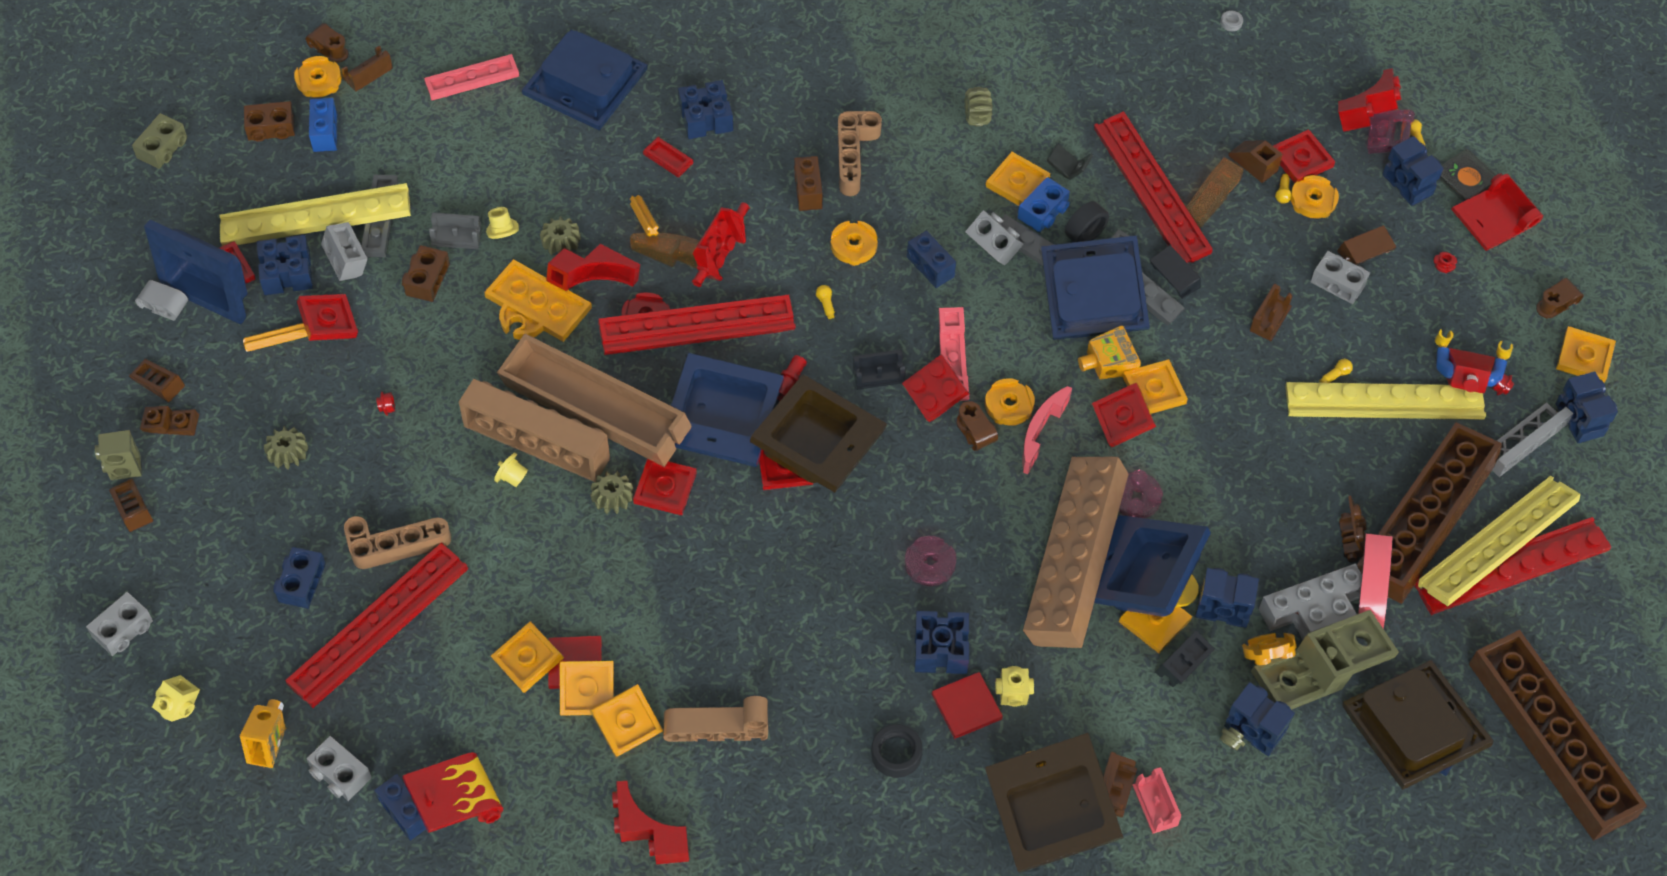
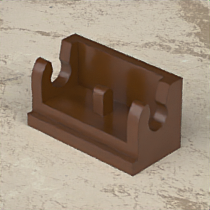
M380 45L375 48L376 55L349 72L347 66L341 69L342 79L355 92L393 69L390 54L386 50L382 52Z
M1383 225L1344 241L1337 251L1343 259L1359 265V263L1395 250L1396 245Z
M1277 284L1272 286L1254 316L1250 332L1269 341L1273 340L1292 308L1290 305L1292 294L1289 292L1286 297H1282L1279 294L1281 291L1280 286Z
M1111 752L1104 773V780L1116 816L1123 818L1137 768H1135L1136 762Z

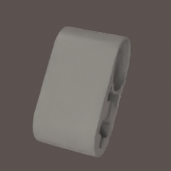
M149 280L135 302L142 309L143 307L152 310V313L174 321L188 302V298L183 292L175 288Z

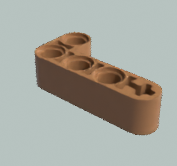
M847 111L841 113L838 117L839 188L841 193L846 196H854L860 191V141L876 140L881 135L882 118L876 112Z
M351 517L344 524V531L353 563L360 569H368L431 552L440 543L447 547L451 542L449 525L442 518H433L370 535L367 522L362 517ZM356 531H362L359 534H353ZM412 539H418L415 542H409ZM386 546H392L389 549H384ZM367 552L366 555L358 556L360 553Z
M750 696L744 699V707L668 709L664 711L663 738L668 742L698 741V739L725 741V738H734V741H751V738L765 740L768 738V700L761 696Z

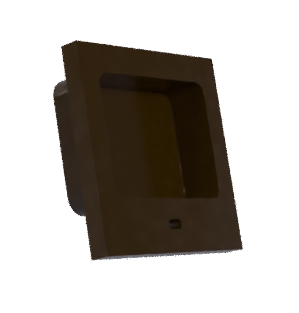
M803 374L751 435L750 443L764 450V454L768 458L808 482L819 483L835 493L884 432L887 423Z
M1432 660L1344 701L1342 704L1352 722L1402 790L1491 747L1494 742Z
M1089 733L985 767L1019 873L1124 838ZM1046 763L1045 766L1037 768V765Z

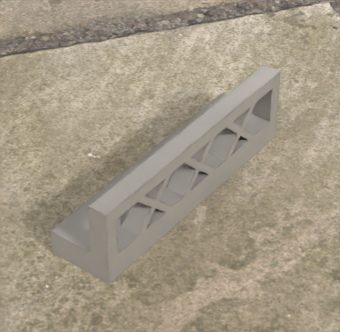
M1545 403L1497 440L1502 443L1500 450L1502 456L1497 460L1492 471L1497 476H1502L1564 428L1573 413L1567 407L1557 412L1548 403ZM1546 411L1552 416L1547 422L1540 423V415ZM1525 426L1536 427V430L1529 436H1523V428ZM1508 439L1519 440V443L1512 449H1506V441Z

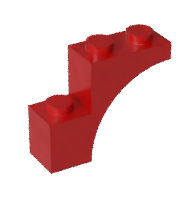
M1393 68L1383 70L1380 80L1367 91L1338 101V112L1343 132L1371 126V117H1374V114L1398 109V100H1401V85L1399 76H1394Z
M599 244L585 258L564 248L548 263L546 281L565 291L579 283L590 280H613L633 287L639 279L640 264L602 244Z
M617 781V791L612 792L613 808H618L619 817H614L615 834L620 833L621 842L651 839L648 840L650 856H655L656 865L688 862L686 826H670L651 819L635 804L628 788V781Z

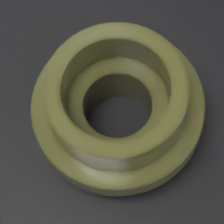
M1232 727L1228 731L1224 728L1221 730L1222 735L1219 739L1235 751H1238L1240 746L1244 747L1245 743L1242 741L1244 736Z

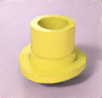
M497 207L488 212L490 221L486 230L488 238H503L519 231L517 221L510 218L507 208Z
M514 452L504 463L502 461L498 463L500 468L496 473L495 482L498 483L501 479L514 487L519 485L527 474L528 469L515 459L518 454Z

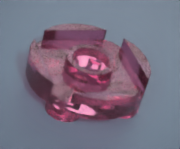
M1135 470L1128 473L1118 512L1124 516L1148 518L1158 511L1163 497V491L1159 483L1143 470ZM1133 491L1141 492V493H1142V496H1141L1142 499H1141V500H1140L1139 498H1134V499H1133V498H1132Z
M920 537L906 550L905 568L911 579L916 583L926 586L940 585L950 580L955 571L956 553L950 545L949 547L940 537ZM931 556L937 563L928 565L924 561L927 560V557Z

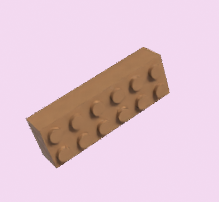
M473 379L459 400L464 427L596 482L597 475H601L610 460L608 437L601 429L590 428L574 418H566L553 409L547 410L538 406L532 400H523L516 397L510 391H502L495 388L486 381L480 382Z

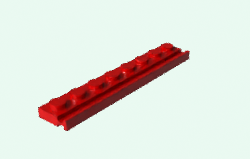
M1123 111L1103 120L1104 122L1099 125L1098 123L1094 124V130L1167 245H1171L1187 263H1193L1212 254L1211 245L1125 112Z
M789 295L598 319L604 355L795 330L796 328Z
M1591 517L1532 538L1449 606H1446L1427 593L1428 590L1424 587H1418L1419 579L1414 587L1419 592L1429 613L1433 615L1607 552L1611 549V545L1599 526L1595 525L1594 518Z
M440 543L285 680L286 684L306 701L310 707L314 708L468 570L467 564L460 561L459 557L444 544Z

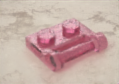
M1406 109L1374 114V117L1371 118L1367 146L1369 154L1391 152L1392 147L1409 139L1411 123L1415 118L1414 111ZM1401 121L1400 140H1394L1396 122Z

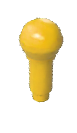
M1417 119L1409 120L1406 124V131L1425 145L1421 134V122Z
M1287 174L1282 175L1280 188L1275 194L1276 200L1283 204L1288 203L1292 196L1289 189L1290 179Z
M821 285L816 289V297L822 302L828 319L835 318V311L831 302L832 290L827 285Z
M1345 358L1340 359L1335 368L1322 376L1319 382L1331 383L1339 376L1350 374L1353 369L1351 361Z

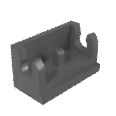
M432 213V228L429 229L431 246L479 249L482 233L479 216Z

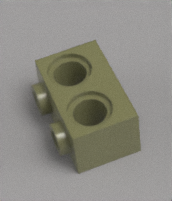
M160 113L132 144L137 159L160 169L164 163H168L171 160L175 150L185 144L187 135L182 123Z
M130 430L98 434L99 445H95V455L97 460H101L103 473L107 472L110 480L141 476V455Z

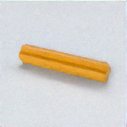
M640 195L632 196L630 198V205L645 233L649 237L658 235L657 229L659 227Z
M304 323L245 337L243 338V344L246 351H252L307 337Z

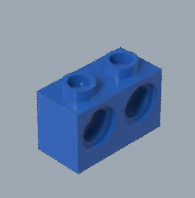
M333 98L310 99L309 137L313 152L337 150V111Z
M1047 177L1019 205L1017 218L1039 233L1045 227L1050 228L1059 213L1063 214L1068 209L1070 191Z

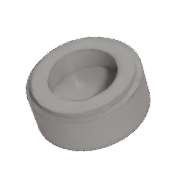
M1226 11L1221 16L1220 24L1227 31H1237L1242 27L1243 17L1236 11Z

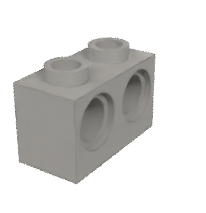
M983 210L965 232L998 262L1006 265L1024 245L1018 239L1020 234L1010 226L1006 229L1002 225L1004 220L995 212H992L990 215ZM991 224V230L985 234V227ZM1004 239H1008L1006 247L1001 249V242Z
M349 222L326 226L321 245L339 281L361 276L367 262V257Z
M1327 251L1314 270L1311 283L1354 304L1366 286L1370 272L1361 266L1343 259L1339 255Z
M126 592L88 624L86 628L91 637L113 656L117 652L124 651L136 635L145 633L153 620L148 610ZM136 615L133 619L127 620L130 616ZM116 632L113 636L107 637L109 634Z
M331 736L306 758L310 766L309 773L319 782L322 779L329 784L327 788L337 798L343 796L349 801L372 778L369 769ZM326 760H334L333 763L328 766L322 765ZM353 776L350 781L341 782L344 777Z

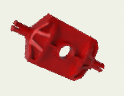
M742 202L736 212L732 209L721 207L693 252L698 265V273L692 280L695 286L701 287L705 278L722 281L723 278L720 276L718 269L723 266L728 253L734 249L735 242L743 244L746 242L743 220L750 209L747 203Z

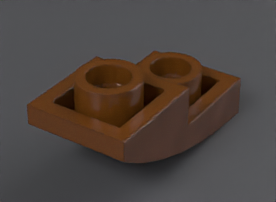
M168 406L145 407L140 429L149 433L194 436L199 413L195 409L172 411Z

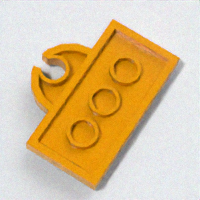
M514 259L484 292L485 298L501 306L499 320L506 334L510 331L511 324L515 322L523 324L513 332L514 339L518 340L524 334L534 338L545 331L564 342L592 309L589 301L569 290L565 291L547 282L546 277Z

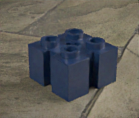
M723 80L705 83V88L697 89L696 85L678 88L679 107L682 118H684L688 139L706 136V131L714 130L715 134L733 131V114L729 101H727Z
M1415 136L1392 147L1388 157L1391 162L1386 164L1383 176L1393 187L1396 186L1401 191L1400 194L1411 206L1432 196L1437 186L1436 181L1440 179L1443 171L1439 160L1435 159L1432 155L1428 156L1425 145L1420 143Z
M306 235L286 237V242L277 243V239L257 241L258 258L260 264H258L259 279L264 295L284 293V288L292 287L293 291L313 289L310 249Z
M1595 371L1569 378L1563 388L1565 393L1559 395L1555 404L1559 411L1567 407L1573 413L1568 424L1577 444L1603 437L1618 413L1616 403L1611 400L1610 396H1605L1604 394L1606 391L1604 382L1599 379Z
M1207 568L1199 592L1195 617L1214 622L1216 620L1224 621L1229 625L1247 628L1250 615H1252L1255 607L1259 578H1254L1244 573L1234 577L1227 575L1228 572L1221 568Z
M916 611L914 672L936 673V667H946V673L967 674L969 664V613L948 612L947 618H937L938 612Z
M1249 682L1233 703L1224 727L1227 729L1232 727L1237 730L1245 739L1251 742L1252 746L1269 757L1285 736L1295 712L1282 701L1273 702L1267 698L1269 695L1264 688Z

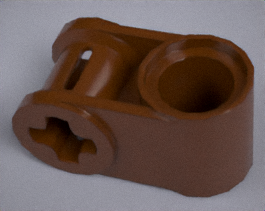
M322 23L305 38L310 48L314 47L318 50L317 53H321L333 62H343L348 58V50L344 47V36L331 29L325 23Z
M1564 278L1556 285L1544 291L1542 300L1537 304L1536 310L1544 318H1553L1563 311L1569 310V306L1577 305L1584 295L1568 278Z
M972 401L961 404L956 423L966 437L968 444L973 445L971 448L974 451H978L998 440V433L980 406Z

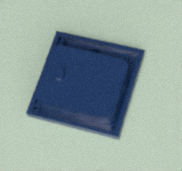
M570 30L522 89V94L600 131L646 72L648 65L583 33Z
M149 220L144 225L159 283L183 292L189 301L241 325L247 318L243 299L248 293L240 260L235 255L179 229L174 228L172 230Z
M1137 235L1041 246L1053 340L1102 335L1122 325L1126 332L1149 330V317Z
M688 353L671 406L684 412L692 427L680 445L674 444L675 447L757 467L762 449L750 443V438L776 407L784 376Z
M1119 515L1114 526L1094 603L1114 606L1116 609L1161 617L1170 615L1201 557V552L1211 534L1207 526Z

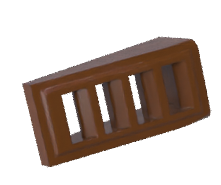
M144 359L129 375L132 380L168 403L185 387V384L177 374L147 359ZM149 368L151 369L145 378L141 377ZM164 378H166V380H165L160 386H158V384H159Z
M133 478L109 489L129 532L153 522ZM130 490L133 491L132 493L120 499L118 497V495H121L125 492H128ZM136 498L135 500H133V501H131V502H129V503H127V504H125V505H122V503L127 502V501H129V500H131V499ZM137 506H140L139 508L126 514V511L131 510Z

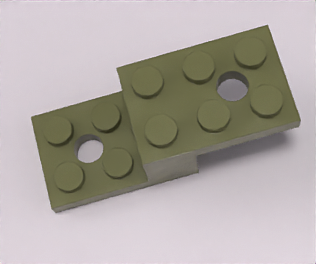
M1368 610L1308 633L1297 650H1295L1296 655L1294 657L1271 659L1269 664L1254 666L1251 672L1259 685L1268 692L1270 700L1273 702L1282 701L1292 710L1342 690L1353 674L1393 659L1399 651L1372 611ZM1356 638L1364 639L1368 646L1359 644ZM1282 678L1290 679L1294 686H1287L1282 681Z

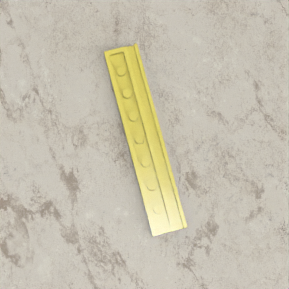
M407 183L221 214L220 242L222 246L234 241L237 245L261 240L324 231L326 226L346 222L354 226L411 216L409 188Z
M1287 382L1285 386L1288 416L1485 419L1486 417L1483 393L1467 392L1463 389L1453 388L1450 385Z
M1548 477L1420 578L1418 587H1424L1428 590L1427 593L1446 606H1449L1579 502L1580 493L1562 482H1555L1553 480L1554 477Z

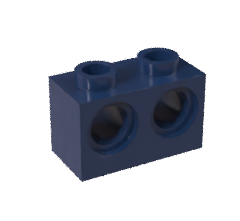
M927 230L908 241L907 258L935 288L955 277L956 261Z
M292 547L289 556L286 555L284 558L281 577L277 578L274 583L273 590L279 603L309 609L326 565L322 553ZM301 565H307L305 568L298 569ZM293 587H299L295 591H289Z
M398 774L374 790L379 803L410 841L426 830L413 799Z

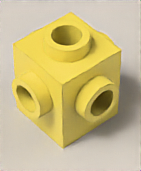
M1018 666L1002 668L1001 676L996 678L995 682L996 694H1000L1001 705L1013 707L1027 705L1029 694H1034V679L1029 678L1028 669H1022Z
M181 675L164 680L156 691V699L152 708L158 711L163 718L171 722L186 718L194 710V703L200 689Z

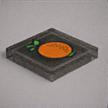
M1466 148L1442 165L1443 171L1439 181L1464 202L1486 191L1491 185L1490 181L1496 174Z

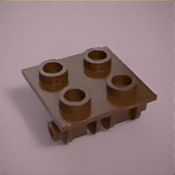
M1348 496L1351 513L1341 514L1339 523L1341 537L1343 538L1344 557L1349 562H1355L1364 555V531L1367 530L1365 516L1361 514L1359 504H1354L1352 497Z

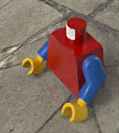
M1440 329L1435 338V343L1440 346L1437 348L1436 367L1438 372L1446 377L1451 387L1463 389L1467 392L1485 393L1487 387H1492L1502 380L1507 365L1506 359L1511 356L1513 344L1510 345V349L1504 350L1501 348L1502 341H1500L1496 350L1498 358L1495 359L1492 356L1447 348L1453 338V332L1449 331L1445 338L1442 336V329Z

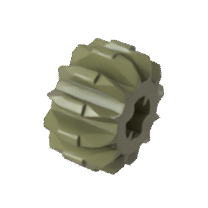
M969 88L964 98L966 121L969 125H987L990 123L992 116L991 93L987 88Z
M560 216L556 221L551 218L550 224H543L540 239L542 240V247L544 250L548 249L550 255H553L556 251L560 253L564 248L569 251L571 249L577 250L578 243L581 240L577 223H572L570 218L564 221Z
M283 426L282 431L278 432L274 429V436H267V444L264 445V451L267 454L268 461L274 463L278 469L284 463L285 468L289 470L290 463L299 466L298 459L306 460L305 452L308 451V444L305 442L304 434L302 432L298 433L295 427L288 431Z
M606 471L605 477L597 475L596 483L591 485V500L595 502L598 510L604 508L606 514L609 513L611 508H614L616 514L619 512V507L627 510L628 502L633 500V485L629 483L626 475L620 477L618 471L614 475H610Z

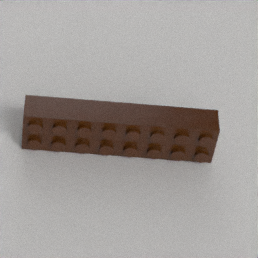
M1457 422L1451 428L1378 534L1393 536L1387 597L1401 604L1404 602L1495 467L1500 456L1502 443ZM1363 557L1357 564L1361 574L1363 572Z
M1518 630L1477 650L1469 666L1594 841L1638 818L1647 807L1646 803L1523 633Z

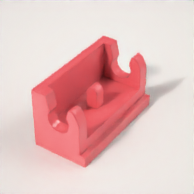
M1161 767L1154 769L1151 772L1152 774L1144 778L1143 774L1139 775L1135 784L1132 785L1152 834L1178 826L1181 818V813Z

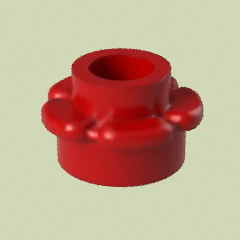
M1440 252L1433 260L1436 269L1440 272L1448 273L1456 268L1457 259L1448 252Z
M1504 374L1502 380L1492 386L1491 389L1496 391L1497 395L1502 393L1508 394L1514 385V382L1511 381L1512 375L1507 376Z
M381 392L380 397L376 398L378 410L388 416V413L395 412L394 398L391 392Z

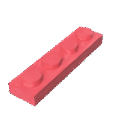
M512 54L426 77L424 80L432 101L519 77V71Z

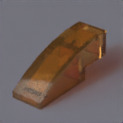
M1225 157L1207 177L1186 207L1200 228L1223 204L1228 194L1241 180L1244 169Z
M634 233L630 236L631 250L671 267L677 261H680L697 269L698 265L693 256V252L700 242L697 239L669 233H658V235H652L651 237L646 233Z

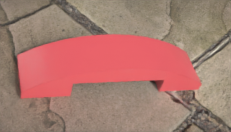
M963 307L939 308L940 355L942 354L969 392L964 340ZM969 395L960 401L969 400Z
M1067 386L1053 394L1034 415L1027 430L1022 456L1023 473L1028 474L1039 456L1041 444L1035 441L1049 416L1053 415L1060 418L1070 401L1071 387Z
M1366 534L1358 614L1371 610L1384 629L1393 536Z

